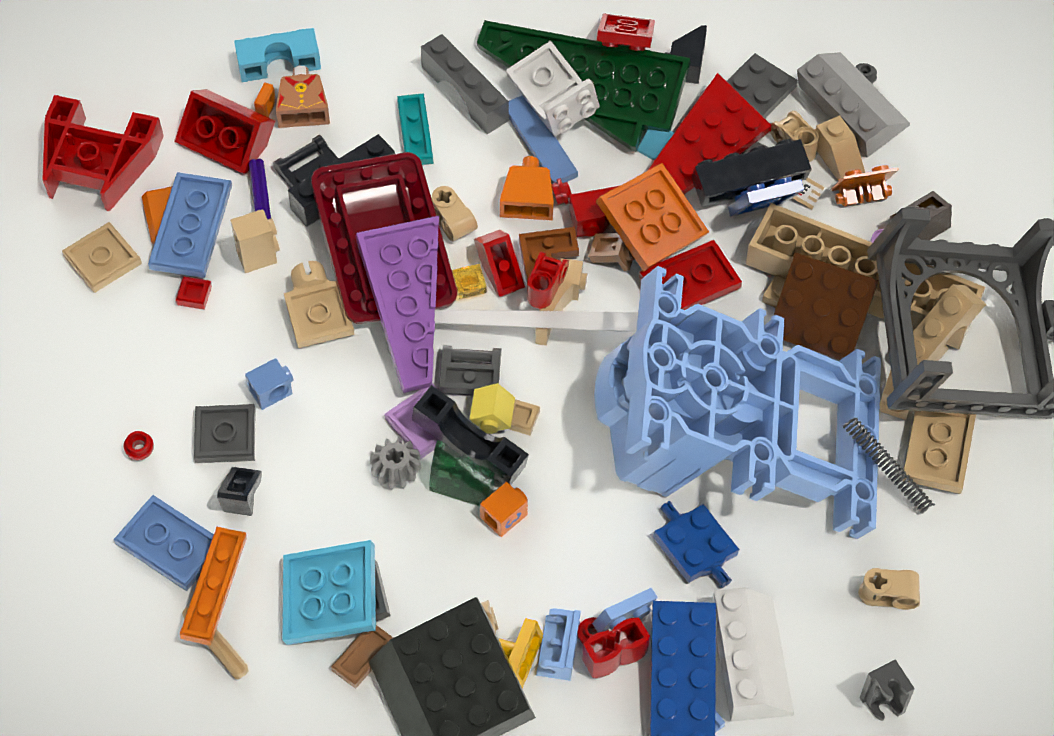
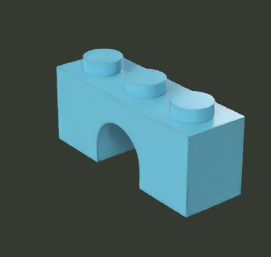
M314 28L273 33L234 41L241 82L268 78V65L278 59L289 61L293 68L296 66H306L309 71L321 69L320 54Z

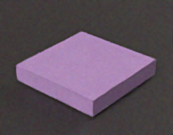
M429 387L420 389L384 414L385 420L406 443L411 441L413 449H418L420 460L444 444L412 421L413 407Z

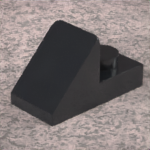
M239 467L231 468L217 492L218 501L224 512L252 516L254 494L261 483L262 471Z

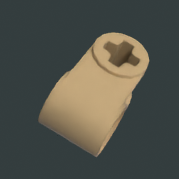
M793 110L783 120L771 123L770 133L777 143L785 139H791L792 141L801 139L809 162L815 159L819 139L818 132L797 111Z
M440 186L433 191L432 201L436 216H439V224L450 241L454 242L478 228L473 213L465 206L451 187Z
M872 568L867 571L859 587V598L869 606L894 607L902 610L915 609L920 606L919 574L913 570Z

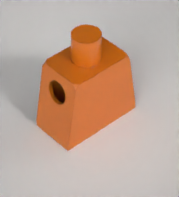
M524 157L522 166L513 165L509 167L500 197V217L553 221L554 200L550 170L547 167H539V160L536 157Z

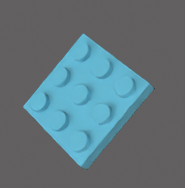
M371 540L283 555L282 640L287 645L376 630L375 544Z

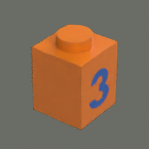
M505 482L480 503V518L500 537L505 535L528 515V499L521 489L517 487L514 489L508 482Z

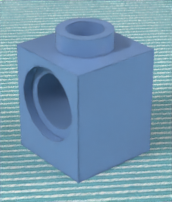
M276 358L245 373L247 388L261 410L293 394L291 382L294 381L289 368L286 365L282 367Z

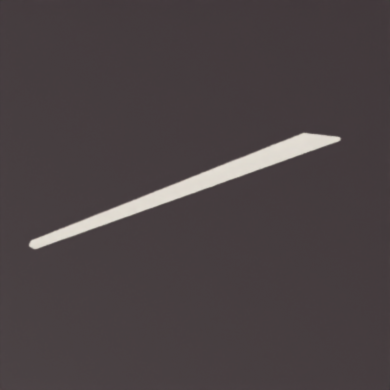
M435 310L434 322L636 332L638 312Z

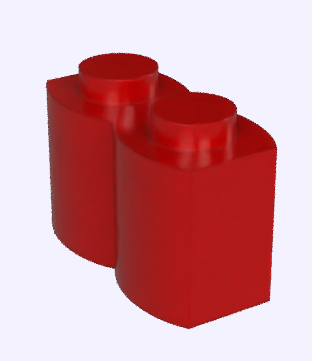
M640 618L623 620L612 631H602L589 637L583 644L582 660L592 678L608 676L616 671L620 665L632 664L642 659L648 652L650 635Z

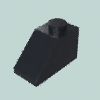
M701 25L672 42L670 53L665 52L666 54L690 58L691 65L686 78L687 83L699 84L707 25Z

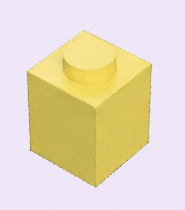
M499 383L474 389L469 420L487 434L509 429L512 423L515 397Z

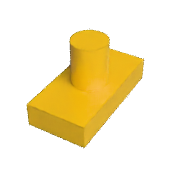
M525 618L516 642L498 638L522 689L544 635L538 622Z

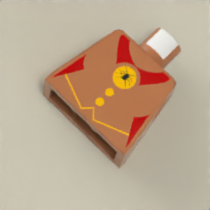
M306 66L294 67L292 76H283L280 80L276 104L278 128L329 125V108L320 75L309 74V69Z

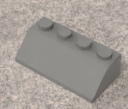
M841 52L817 54L797 69L799 87L830 119L841 116L855 135L858 148L866 157H869L910 126V122Z

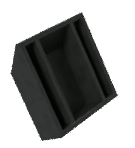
M477 596L390 639L369 661L401 736H501L536 718L484 607Z

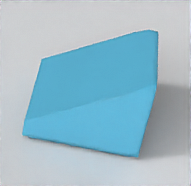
M648 129L637 152L655 161L674 133L672 131L664 132Z

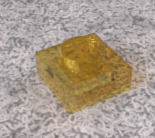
M480 264L452 270L459 299L487 293V286Z

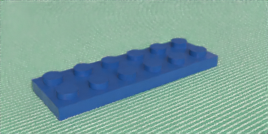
M653 600L650 736H715L716 603Z

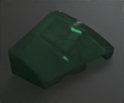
M437 440L431 465L429 491L480 506V503L494 491L495 473L484 466L474 463L471 458L464 454L457 458L444 451L446 443Z

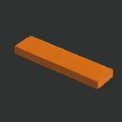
M216 527L180 631V639L211 646L247 539L245 532Z

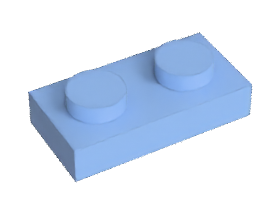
M651 587L604 609L592 624L599 633L608 629L612 630L618 623L629 618L642 619L652 611L650 606L653 600L656 601L658 597Z

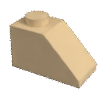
M840 115L816 125L815 130L819 136L817 153L837 180L845 176V173L848 171L860 169L862 173H865L855 135Z

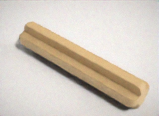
M189 606L185 608L182 612L184 619L186 617ZM216 629L211 646H207L230 674L239 680L248 673V665Z

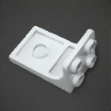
M551 41L506 70L507 76L554 137L569 131L575 123L583 118L590 117L600 107L592 81L586 79L582 82Z

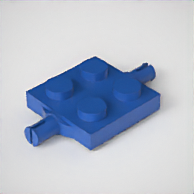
M668 501L667 504L664 503L660 509L670 522L655 530L653 538L686 581L690 583L701 576L712 574L722 588L725 585H729L732 579L722 566L725 562L738 555L740 549L704 504L688 513L680 514L671 501Z

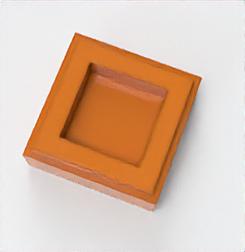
M264 82L254 102L256 112L269 117L275 106L276 97L273 84Z

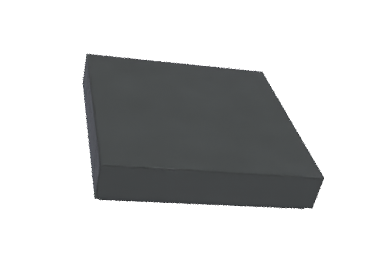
M255 404L195 406V463L255 461Z

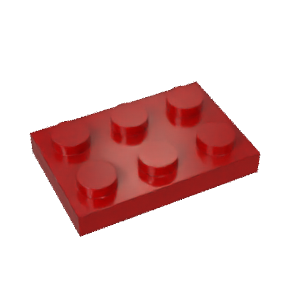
M603 13L596 41L602 42V45L607 47H618V44L629 45V48L632 50L644 51L645 48H651L655 20Z
M715 240L664 260L644 272L643 270L639 271V279L641 280L657 266L666 269V276L662 277V284L675 274L683 276L681 309L683 310L696 304H706L742 287V280Z

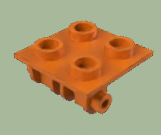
M882 165L872 168V172L862 173L860 169L846 172L845 176L838 179V182L831 188L832 191L839 190V193L835 194L836 203L842 204V206L861 204L864 201V196L866 202L886 200L888 196H892L891 185H886V181L899 168L889 169L888 165Z

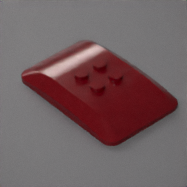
M410 152L321 167L315 170L311 177L319 219L342 305L347 318L356 324L381 321L356 241V233L436 217L422 162L417 155ZM438 226L435 310L451 306L456 301L458 295L440 226Z

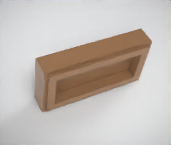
M377 625L375 631L361 633L331 666L332 672L356 689L372 671L369 661L394 637Z

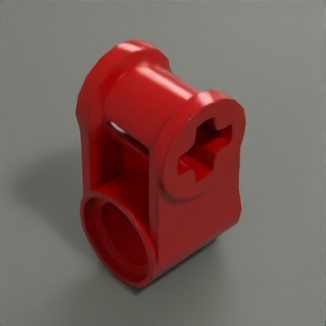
M541 251L527 283V300L532 307L542 309L550 306L559 286L566 277L569 260L563 259L560 261L546 256L545 252Z

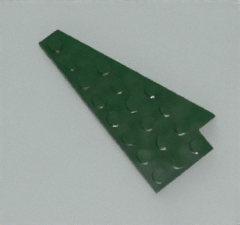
M484 20L477 40V46L507 68H510L551 41L582 82L590 79L594 84L600 107L596 109L593 115L583 119L631 151L637 152L643 130L671 131L691 65L690 58L650 50L637 51L623 45L607 47L602 45V42Z

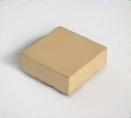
M515 399L512 423L509 430L531 436L540 414V406Z

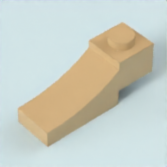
M566 259L569 260V267L563 283L559 286L550 306L539 309V311H563L572 300L578 301L580 290H585L588 273H583V261ZM536 328L535 344L547 346L552 328Z

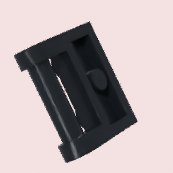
M317 135L312 138L311 143L284 159L280 157L273 161V166L291 188L311 176L318 168L325 167L337 160L338 157L328 147L324 138L321 135ZM318 151L320 154L318 157L291 172L290 167Z

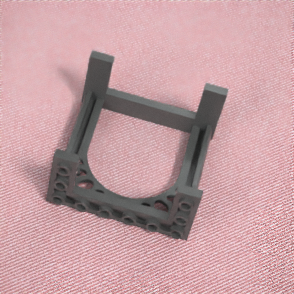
M916 207L901 208L867 249L868 260L877 262L894 391L887 397L888 409L1052 419L1054 417V377L1042 311V280L1048 254L1054 246V221L1050 218L1038 219L1013 247H1004L999 244L980 245L973 242L955 243L944 239L930 241L921 240L917 237L931 221L929 210L917 209ZM905 263L916 264L920 269L921 275H914L909 272ZM926 265H934V268L927 267ZM979 269H986V272H982ZM993 270L1006 271V280L1002 282L996 281L993 278ZM942 273H960L981 280L1002 297L1016 323L1027 394L939 388L953 374L952 362L922 360L917 364L911 321V303L916 289L922 282ZM905 280L911 282V286H905ZM1011 284L1012 288L1010 289V291L1012 292V294L1006 290V288H1008Z

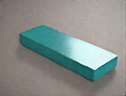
M424 93L397 96L404 152L417 155L422 165L434 164Z

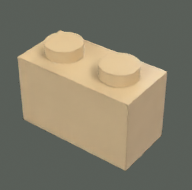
M263 209L230 219L236 252L245 273L277 263L276 252L280 251L275 236L277 235L276 226L272 218L267 220Z

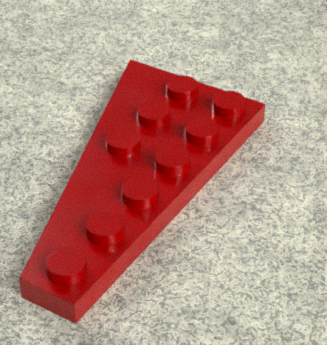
M717 73L648 170L663 163L685 195L695 187L691 176L698 163L708 159L713 160V162L718 161L731 153L741 154L771 132L772 125Z

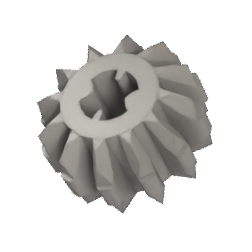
M398 437L395 443H391L386 438L384 441L385 446L376 444L375 454L370 456V464L372 465L371 473L374 477H378L380 485L389 482V487L393 489L396 483H400L405 488L407 485L406 480L415 482L417 478L416 472L421 470V462L419 461L420 453L418 449H413L411 441L402 444V439Z

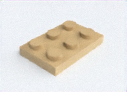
M915 411L903 471H906V475H910L913 482H916L918 485L961 494L976 414Z

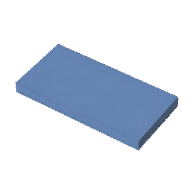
M177 172L148 263L150 270L201 278L206 277L232 189L231 180Z

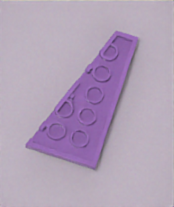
M439 216L356 233L358 248L403 393L428 388L432 385Z

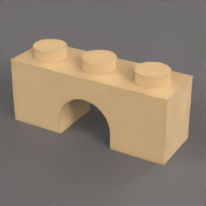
M952 284L913 331L917 364L922 360L939 361L949 349L945 345L948 339L958 329L964 326L968 327L987 305L966 285Z

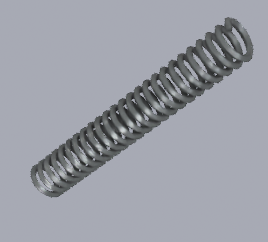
M853 418L843 425V428L853 422L846 429V432H849L856 426L849 435H853L860 429L852 437V439L857 438L856 443L867 436L859 443V446H862L870 439L862 447V450H865L872 444L865 453H869L868 457L873 456L872 460L878 458L875 464H878L886 457L878 467H882L889 461L881 471H885V475L889 474L888 478L894 476L891 482H894L902 475L894 485H898L897 489L902 488L901 492L906 491L904 496L910 494L907 500L911 499L910 503H914V507L918 506L917 510L922 509L920 514L927 511L929 507L935 506V503L929 500V496H926V493L919 489V485L913 482L910 475H906V471L900 468V464L893 460L894 457H890V453L884 450V446H880L881 443H877V439H874L871 432L864 428L865 425H861V421H858V418Z

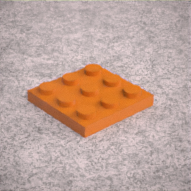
M663 163L600 196L596 201L643 272L702 239L709 233V230Z

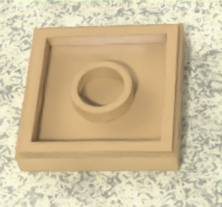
M110 222L62 250L65 259L93 293H96L142 264L141 258Z

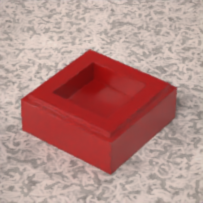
M183 276L176 297L177 305L205 310L212 289L211 281Z

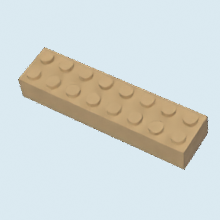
M773 203L768 207L748 246L746 265L784 279L788 275L796 252L879 280L877 262L868 260L867 249L871 246L872 242ZM905 263L909 272L914 275H921L920 269L916 264ZM942 273L926 279L918 286L912 298L911 321L913 331L952 284L966 285L980 299H982L985 287L951 273ZM905 280V286H911V282ZM878 283L868 313L884 319L880 284ZM970 325L958 329L948 339L946 345L960 349Z

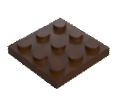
M795 252L774 315L784 318L783 341L800 345L838 360L843 359L856 348L879 280Z

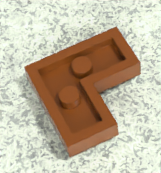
M575 227L519 234V245L527 283L537 256L541 251L545 252L546 256L554 259L579 256Z

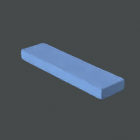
M523 95L509 100V120L533 157L539 160V166L547 167L550 170L551 184L557 182L556 179L561 178L562 183L577 178L578 171L556 137L552 135Z

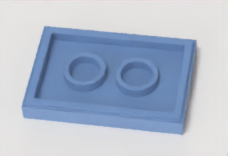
M152 495L114 538V542L185 591H188L200 576L214 534Z

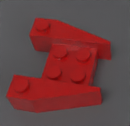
M54 95L45 115L42 181L48 197L54 198L60 181L101 190L100 196L105 210L110 212L156 158L164 137L159 117L132 112L124 134L84 126L86 116L80 100Z

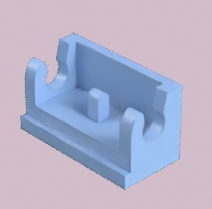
M557 608L549 610V615H546L536 676L571 681L578 639L577 633L580 624V610L571 611Z

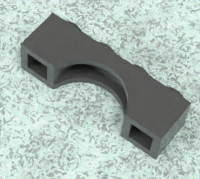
M443 34L421 46L422 68L437 83L445 80L458 91L468 108L470 117L487 135L509 121V101Z

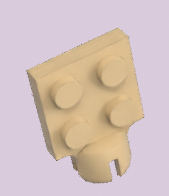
M308 261L311 270L309 275L305 273L303 262L296 265L291 270V280L294 288L292 291L284 293V299L298 348L355 335L353 324L345 314L337 283L327 279L323 265L317 261Z

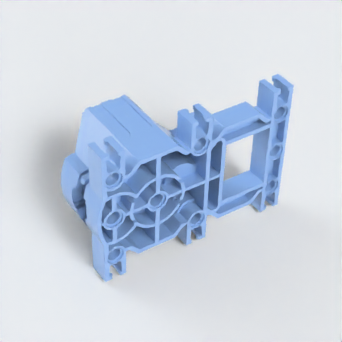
M657 266L642 278L637 331L604 357L595 381L594 398L597 418L601 423L610 427L615 470L619 479L668 497L721 461L730 460L733 462L731 492L742 495L744 490L752 486V493H750L749 499L758 501L773 492L776 486L816 502H820L833 495V530L841 532L853 525V529L849 530V536L858 539L876 529L878 464H875V461L878 458L872 460L873 456L868 457L869 453H865L872 444L865 450H862V447L870 439L862 446H859V443L867 436L858 443H856L857 438L852 439L860 429L853 435H849V433L856 426L849 432H846V429L853 422L843 428V425L853 418H858V421H861V425H865L864 428H867L868 432H871V435L879 443L881 358L873 356L862 364L865 352L859 349L854 350L840 361L800 345L793 347L787 352L783 351L784 318L774 315L764 325L766 311L761 308L742 322L700 304L683 310L681 309L683 276L675 274L662 284V277L666 276V269ZM799 389L838 405L835 465L796 450Z

